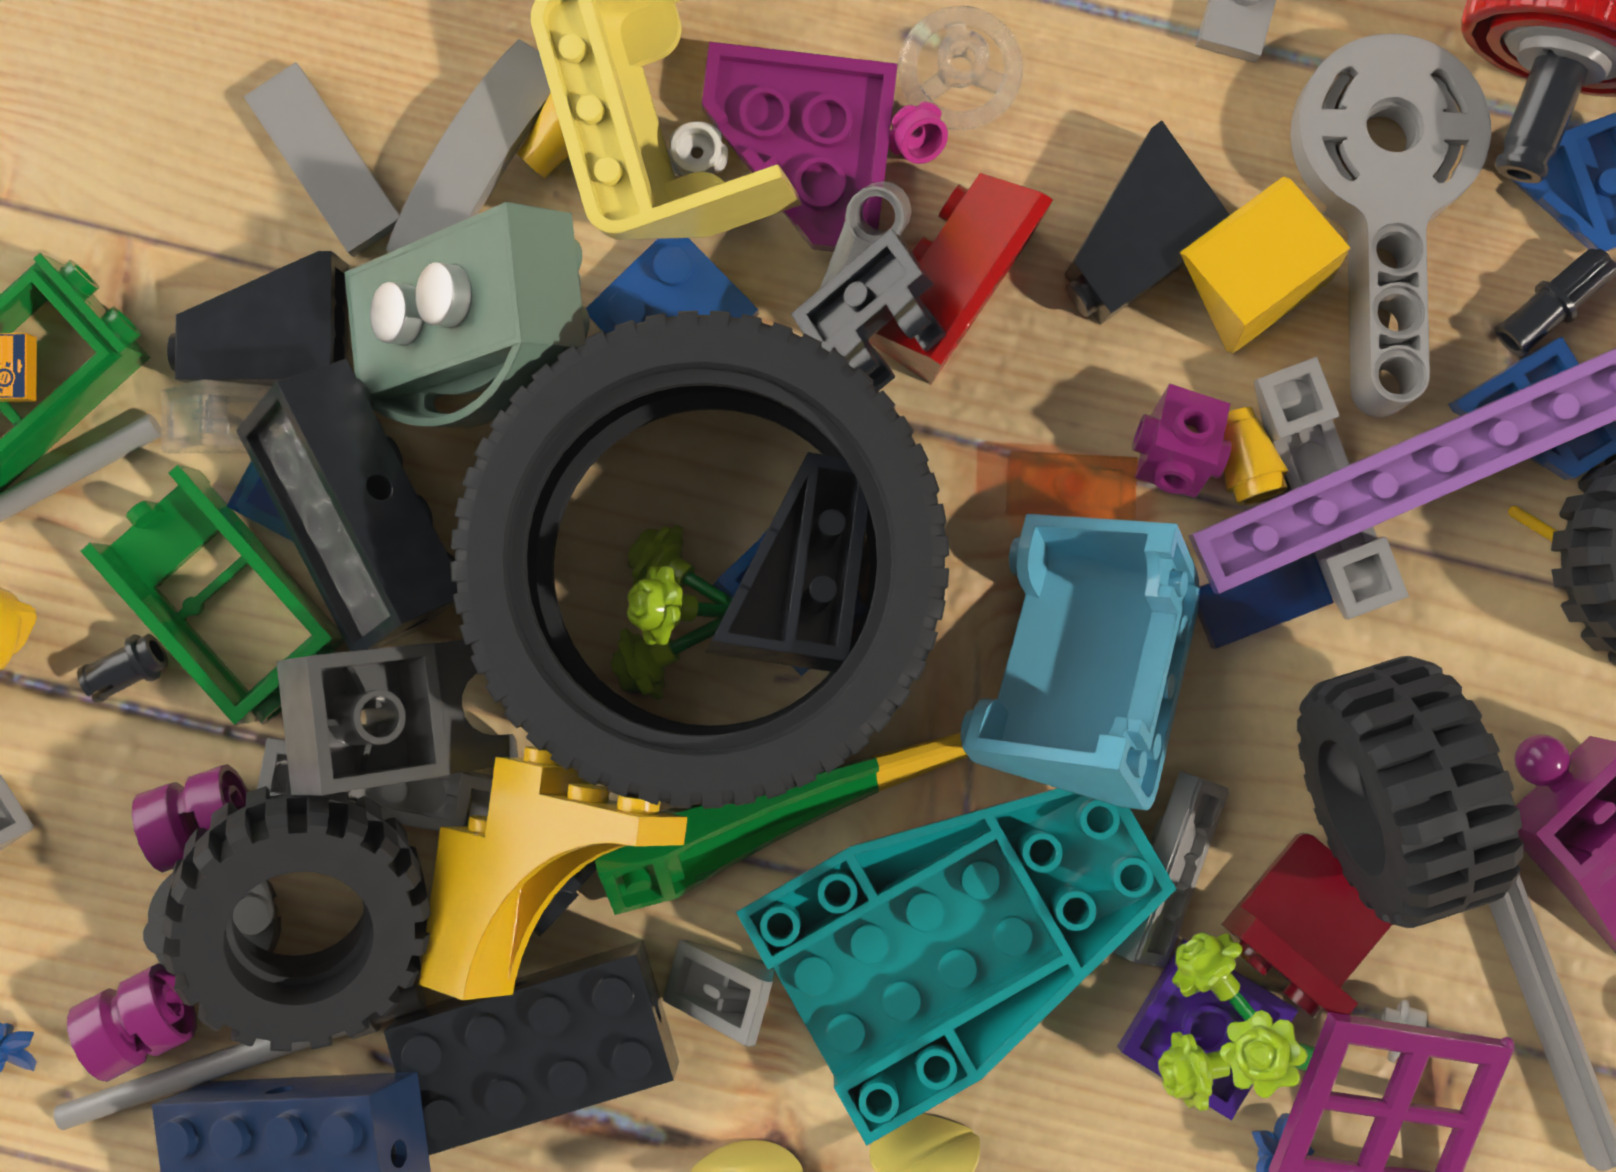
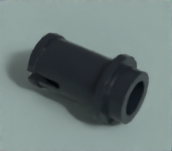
M133 634L125 639L124 647L91 664H85L78 668L77 677L84 693L87 696L92 695L93 702L101 703L113 694L143 679L153 682L160 678L161 670L168 667V657L158 639L151 634L143 637Z

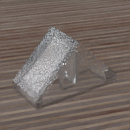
M198 380L162 389L161 452L166 454L247 453L236 430L272 386Z

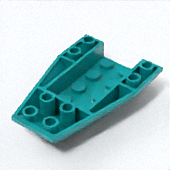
M1054 788L849 846L737 910L736 914L767 969L774 968L830 1068L834 1076V1089L867 1146L982 1080L1176 890V887L1130 808L1119 807Z

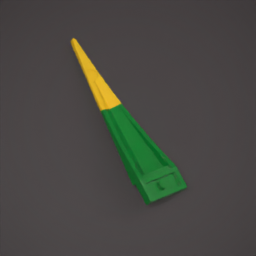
M961 733L843 763L829 773L824 770L817 774L816 780L800 788L797 786L789 789L785 794L767 799L766 795L756 797L755 803L739 806L726 804L723 808L703 809L702 804H693L691 808L674 807L663 810V812L687 817L684 845L625 846L606 853L595 860L598 876L614 914L618 915L677 899L734 864L834 812L929 771L969 757L962 749Z

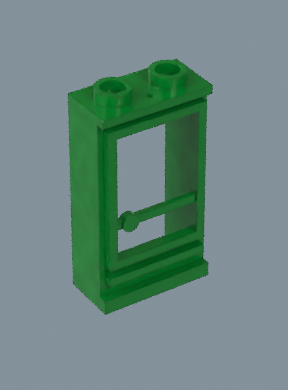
M39 253L33 258L35 263L0 294V333L14 332L49 300L96 352L26 417L22 418L8 402H0V411L14 425L0 439V493L151 358L135 341L142 335L136 325L116 307L112 306L107 310L93 295L99 289L98 284L82 267L72 260L62 264Z
M177 464L168 472L178 484L177 487L159 503L145 500L133 506L125 516L133 526L111 545L89 542L80 552L234 725L256 722L257 720L262 725L266 724L282 712L277 666L248 691L186 619L189 616L200 615L204 610V603L249 564L311 634L307 640L284 660L337 653L335 650L345 640L336 625L209 484L210 481L200 470ZM221 532L241 556L197 596L186 598L183 601L182 609L178 612L158 587Z

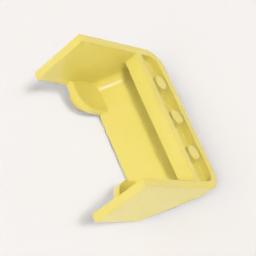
M535 0L531 10V25L587 218L604 235L617 240L704 238L801 205L797 191L778 164L726 183L715 174L709 172H694L675 179L643 66L665 58L678 45L682 33V25L676 2L681 0Z

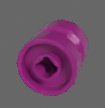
M225 764L189 776L185 787L178 782H173L135 796L132 802L134 832L145 858L154 869L161 873L174 869L176 861L183 859L185 843L197 828L209 830L212 813L223 805L230 802L238 810L246 806L248 790L243 779L233 767Z
M157 963L120 982L117 990L108 988L70 1008L67 1015V1032L71 1046L83 1067L97 1080L108 1082L146 1062L148 1055L159 1056L195 1036L197 1019L194 1006L184 1005L174 989L175 977L167 972L162 964Z

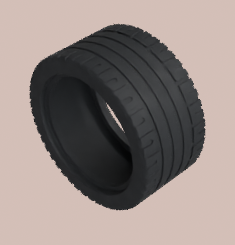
M697 310L678 311V316L666 317L665 313L646 316L645 322L635 324L631 320L615 325V331L607 334L600 331L585 338L586 344L577 349L573 345L557 355L559 359L550 367L545 364L532 375L534 381L527 388L522 385L509 399L512 404L506 412L501 410L490 426L493 428V431L488 439L482 438L474 454L478 456L474 468H468L462 484L466 486L464 498H458L455 517H458L459 521L458 528L452 530L451 549L456 550L455 561L451 562L452 582L457 583L458 593L453 594L456 613L462 614L464 625L460 626L465 645H471L475 654L471 656V659L478 674H484L489 683L485 687L496 703L501 702L507 709L504 712L505 716L516 728L522 727L528 733L525 738L538 750L545 749L552 754L550 759L565 770L572 768L578 771L579 778L593 785L602 784L608 787L607 791L623 797L631 794L639 796L638 799L645 800L650 804L658 805L659 801H661L660 803H668L670 807L691 808L693 804H702L703 809L723 808L726 804L739 806L755 803L756 797L764 795L767 796V799L785 794L789 789L797 786L800 788L815 781L817 774L824 770L827 773L831 772L843 764L844 760L853 753L855 755L869 743L867 738L875 731L880 732L892 719L893 713L898 707L902 706L911 693L908 689L913 680L919 679L926 665L925 661L928 654L932 651L938 635L935 628L937 620H942L946 603L944 600L945 589L948 588L949 568H945V557L949 556V539L945 533L947 521L943 504H938L936 496L940 490L934 472H930L927 464L929 459L921 443H915L912 437L914 430L904 415L899 416L894 408L895 403L883 390L878 392L873 387L874 380L860 368L855 370L848 364L849 359L836 350L832 349L829 352L822 348L821 341L805 333L802 337L794 334L791 327L774 322L771 326L762 323V318L742 314L741 318L731 317L730 312L710 311L709 315H699ZM698 410H725L755 415L775 422L809 442L821 454L844 458L855 474L868 504L865 529L870 558L869 590L865 604L868 612L861 618L858 629L851 641L848 657L836 673L830 672L810 692L791 705L761 718L729 725L709 726L669 720L649 713L615 693L598 678L574 646L565 627L555 589L554 559L560 523L575 488L588 469L605 451L632 431L652 421L673 414Z

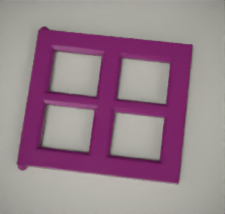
M1328 1012L1268 1171L1430 1172L1386 1166L1403 1121L1452 1128L1435 1172H1464L1515 1049L1513 1040L1510 1037L1498 1039ZM1349 1045L1400 1052L1383 1098L1332 1091ZM1429 1057L1479 1064L1460 1110L1411 1103ZM1324 1110L1375 1117L1357 1162L1307 1155Z

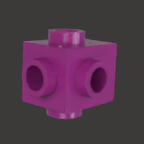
M1169 383L1151 415L1144 414L1136 429L1132 442V451L1140 453L1135 478L1154 484L1159 489L1168 493L1184 494L1196 498L1209 477L1219 478L1228 462L1231 442L1224 440L1223 437L1231 403Z

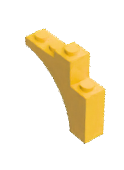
M525 746L524 758L495 757L488 816H469L468 826H440L429 906L431 915L428 917L426 932L430 936L426 953L423 954L419 985L460 1000L513 995L516 976L529 938L542 913L566 882L587 864L621 847L684 845L687 817L659 811L661 801H659L658 805L650 804L645 800L638 799L639 796L631 794L626 797L618 795V801L609 800L610 792L607 791L608 787L589 784V782L579 778V772L572 768L565 770L550 759L552 754L545 749L538 750L535 746Z

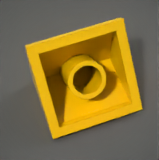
M1283 176L1182 250L1180 254L1225 350L1233 354L1330 283L1338 272L1350 247L1290 178Z

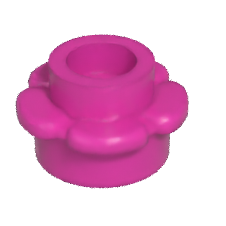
M927 101L921 102L918 106L910 104L900 109L892 119V130H890L888 144L890 150L896 155L902 154L905 160L914 164H924L935 159L943 151L948 140L947 127L940 119L942 115L941 110L934 103Z

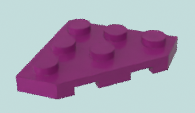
M709 42L702 96L703 112L721 132L724 139L751 173L777 164L780 166L797 191L801 202L800 206L782 212L813 250L834 252L846 221L847 205L852 197L868 185L884 181L898 64ZM879 196L868 197L863 209L866 222L876 230H879L882 197Z

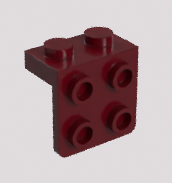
M1299 833L1293 837L1221 925L1240 940L1239 944L1242 947V952L1239 956L1263 976L1273 968L1290 982L1283 993L1315 1019L1321 1010L1327 1014L1328 1012L1350 1015L1359 1003L1340 987L1393 924L1382 921L1376 917L1375 910L1368 909L1359 899V892L1355 887L1349 885L1342 873L1343 868L1337 858L1333 857L1332 851L1311 834Z

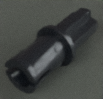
M1601 248L1587 250L1551 282L1544 280L1539 282L1535 286L1536 294L1505 321L1495 327L1496 336L1510 352L1516 356L1524 357L1532 347L1561 322L1570 323L1577 318V308L1616 276V263Z

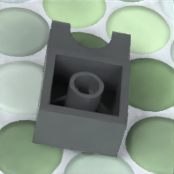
M464 640L312 655L276 661L291 795H327L435 778L454 773L492 768L495 764V757L519 758L517 740L513 734H484L473 728L465 718L462 707V695L468 681L478 673L471 659V656L475 655L471 645H465ZM361 710H365L366 724H361Z

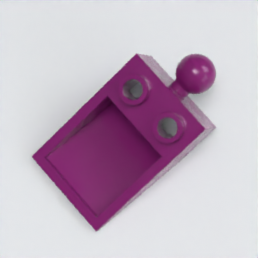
M1546 734L1530 736L1519 744L1514 757L1515 766L1520 776L1527 782L1537 785L1515 806L1520 811L1522 827L1518 830V836L1524 843L1523 850L1616 953V741L1589 736L1569 754L1566 746L1553 736Z

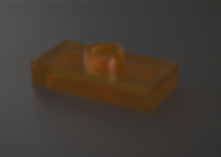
M1010 451L1008 453L1005 516L1026 517V514L1134 521L1137 486L1135 475L1138 457Z

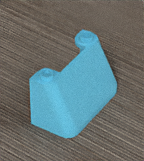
M1026 514L1021 536L1013 540L1009 552L1010 571L1013 575H1017L1026 595L998 699L983 698L978 701L974 710L966 712L961 726L962 749L976 764L1119 807L1147 811L1152 807L1158 791L1198 613L1200 584L1194 562L1177 524Z

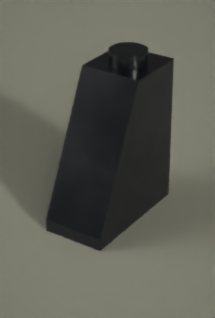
M1163 121L1154 125L1139 145L1064 274L1070 282L1066 285V291L1072 303L1084 316L1088 317L1093 314L1100 325L1185 266L1180 252L1230 216Z
M317 251L176 314L175 333L169 336L167 343L168 362L171 369L175 371V379L195 388L270 389L276 381L344 359L348 361V302L345 272L349 270V265L332 251Z

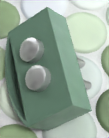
M504 202L346 271L345 282L354 371L356 378L365 383L371 394L373 410L395 421L415 426L470 428L485 425L494 421L501 410L506 412L512 404L509 399L522 385L527 388L534 381L532 375L545 364L550 367L557 362V355L573 345L577 349L586 344L585 338L589 331L590 320L588 312L581 301V280L579 279L581 276L578 271L582 263V249L579 242L574 238L572 213ZM484 391L465 408L451 414L438 412L434 405L435 398L444 395H469Z

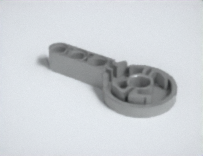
M1378 34L1360 38L1342 46L1327 57L1314 72L1297 99L1290 131L1293 157L1303 180L1315 196L1328 207L1323 215L1340 224L1348 233V245L1350 247L1348 252L1350 392L1353 402L1358 409L1369 416L1378 418L1395 414L1422 395L1428 386L1430 365L1427 224L1450 206L1474 182L1485 163L1491 140V120L1488 104L1481 87L1469 69L1444 48L1422 38L1404 34ZM1342 72H1349L1354 79L1342 95L1338 109H1335L1340 93L1350 81L1347 74L1339 76L1336 80L1335 77ZM1375 117H1386L1398 123L1406 136L1405 151L1391 152L1375 144L1368 133L1367 120ZM1461 145H1464L1461 158L1457 166L1453 170L1450 180L1445 182L1449 177L1450 170L1452 169L1458 158ZM1338 155H1341L1345 165L1347 166L1348 170L1352 173V175L1356 178V180L1350 181L1352 177L1343 167ZM1376 248L1390 252L1397 262V269L1384 265L1377 256ZM1378 309H1384L1393 314L1398 322V331H1392L1380 322L1377 313ZM1379 370L1388 371L1395 376L1400 387L1399 394L1390 393L1381 385Z

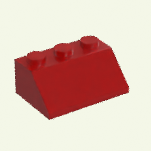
M982 173L978 175L969 190L958 184L938 215L939 218L946 222L933 242L923 236L912 251L934 283L919 298L936 317L947 335L926 352L915 337L910 339L906 336L895 318H893L871 336L870 344L932 385L1035 233L1053 199L1043 192Z

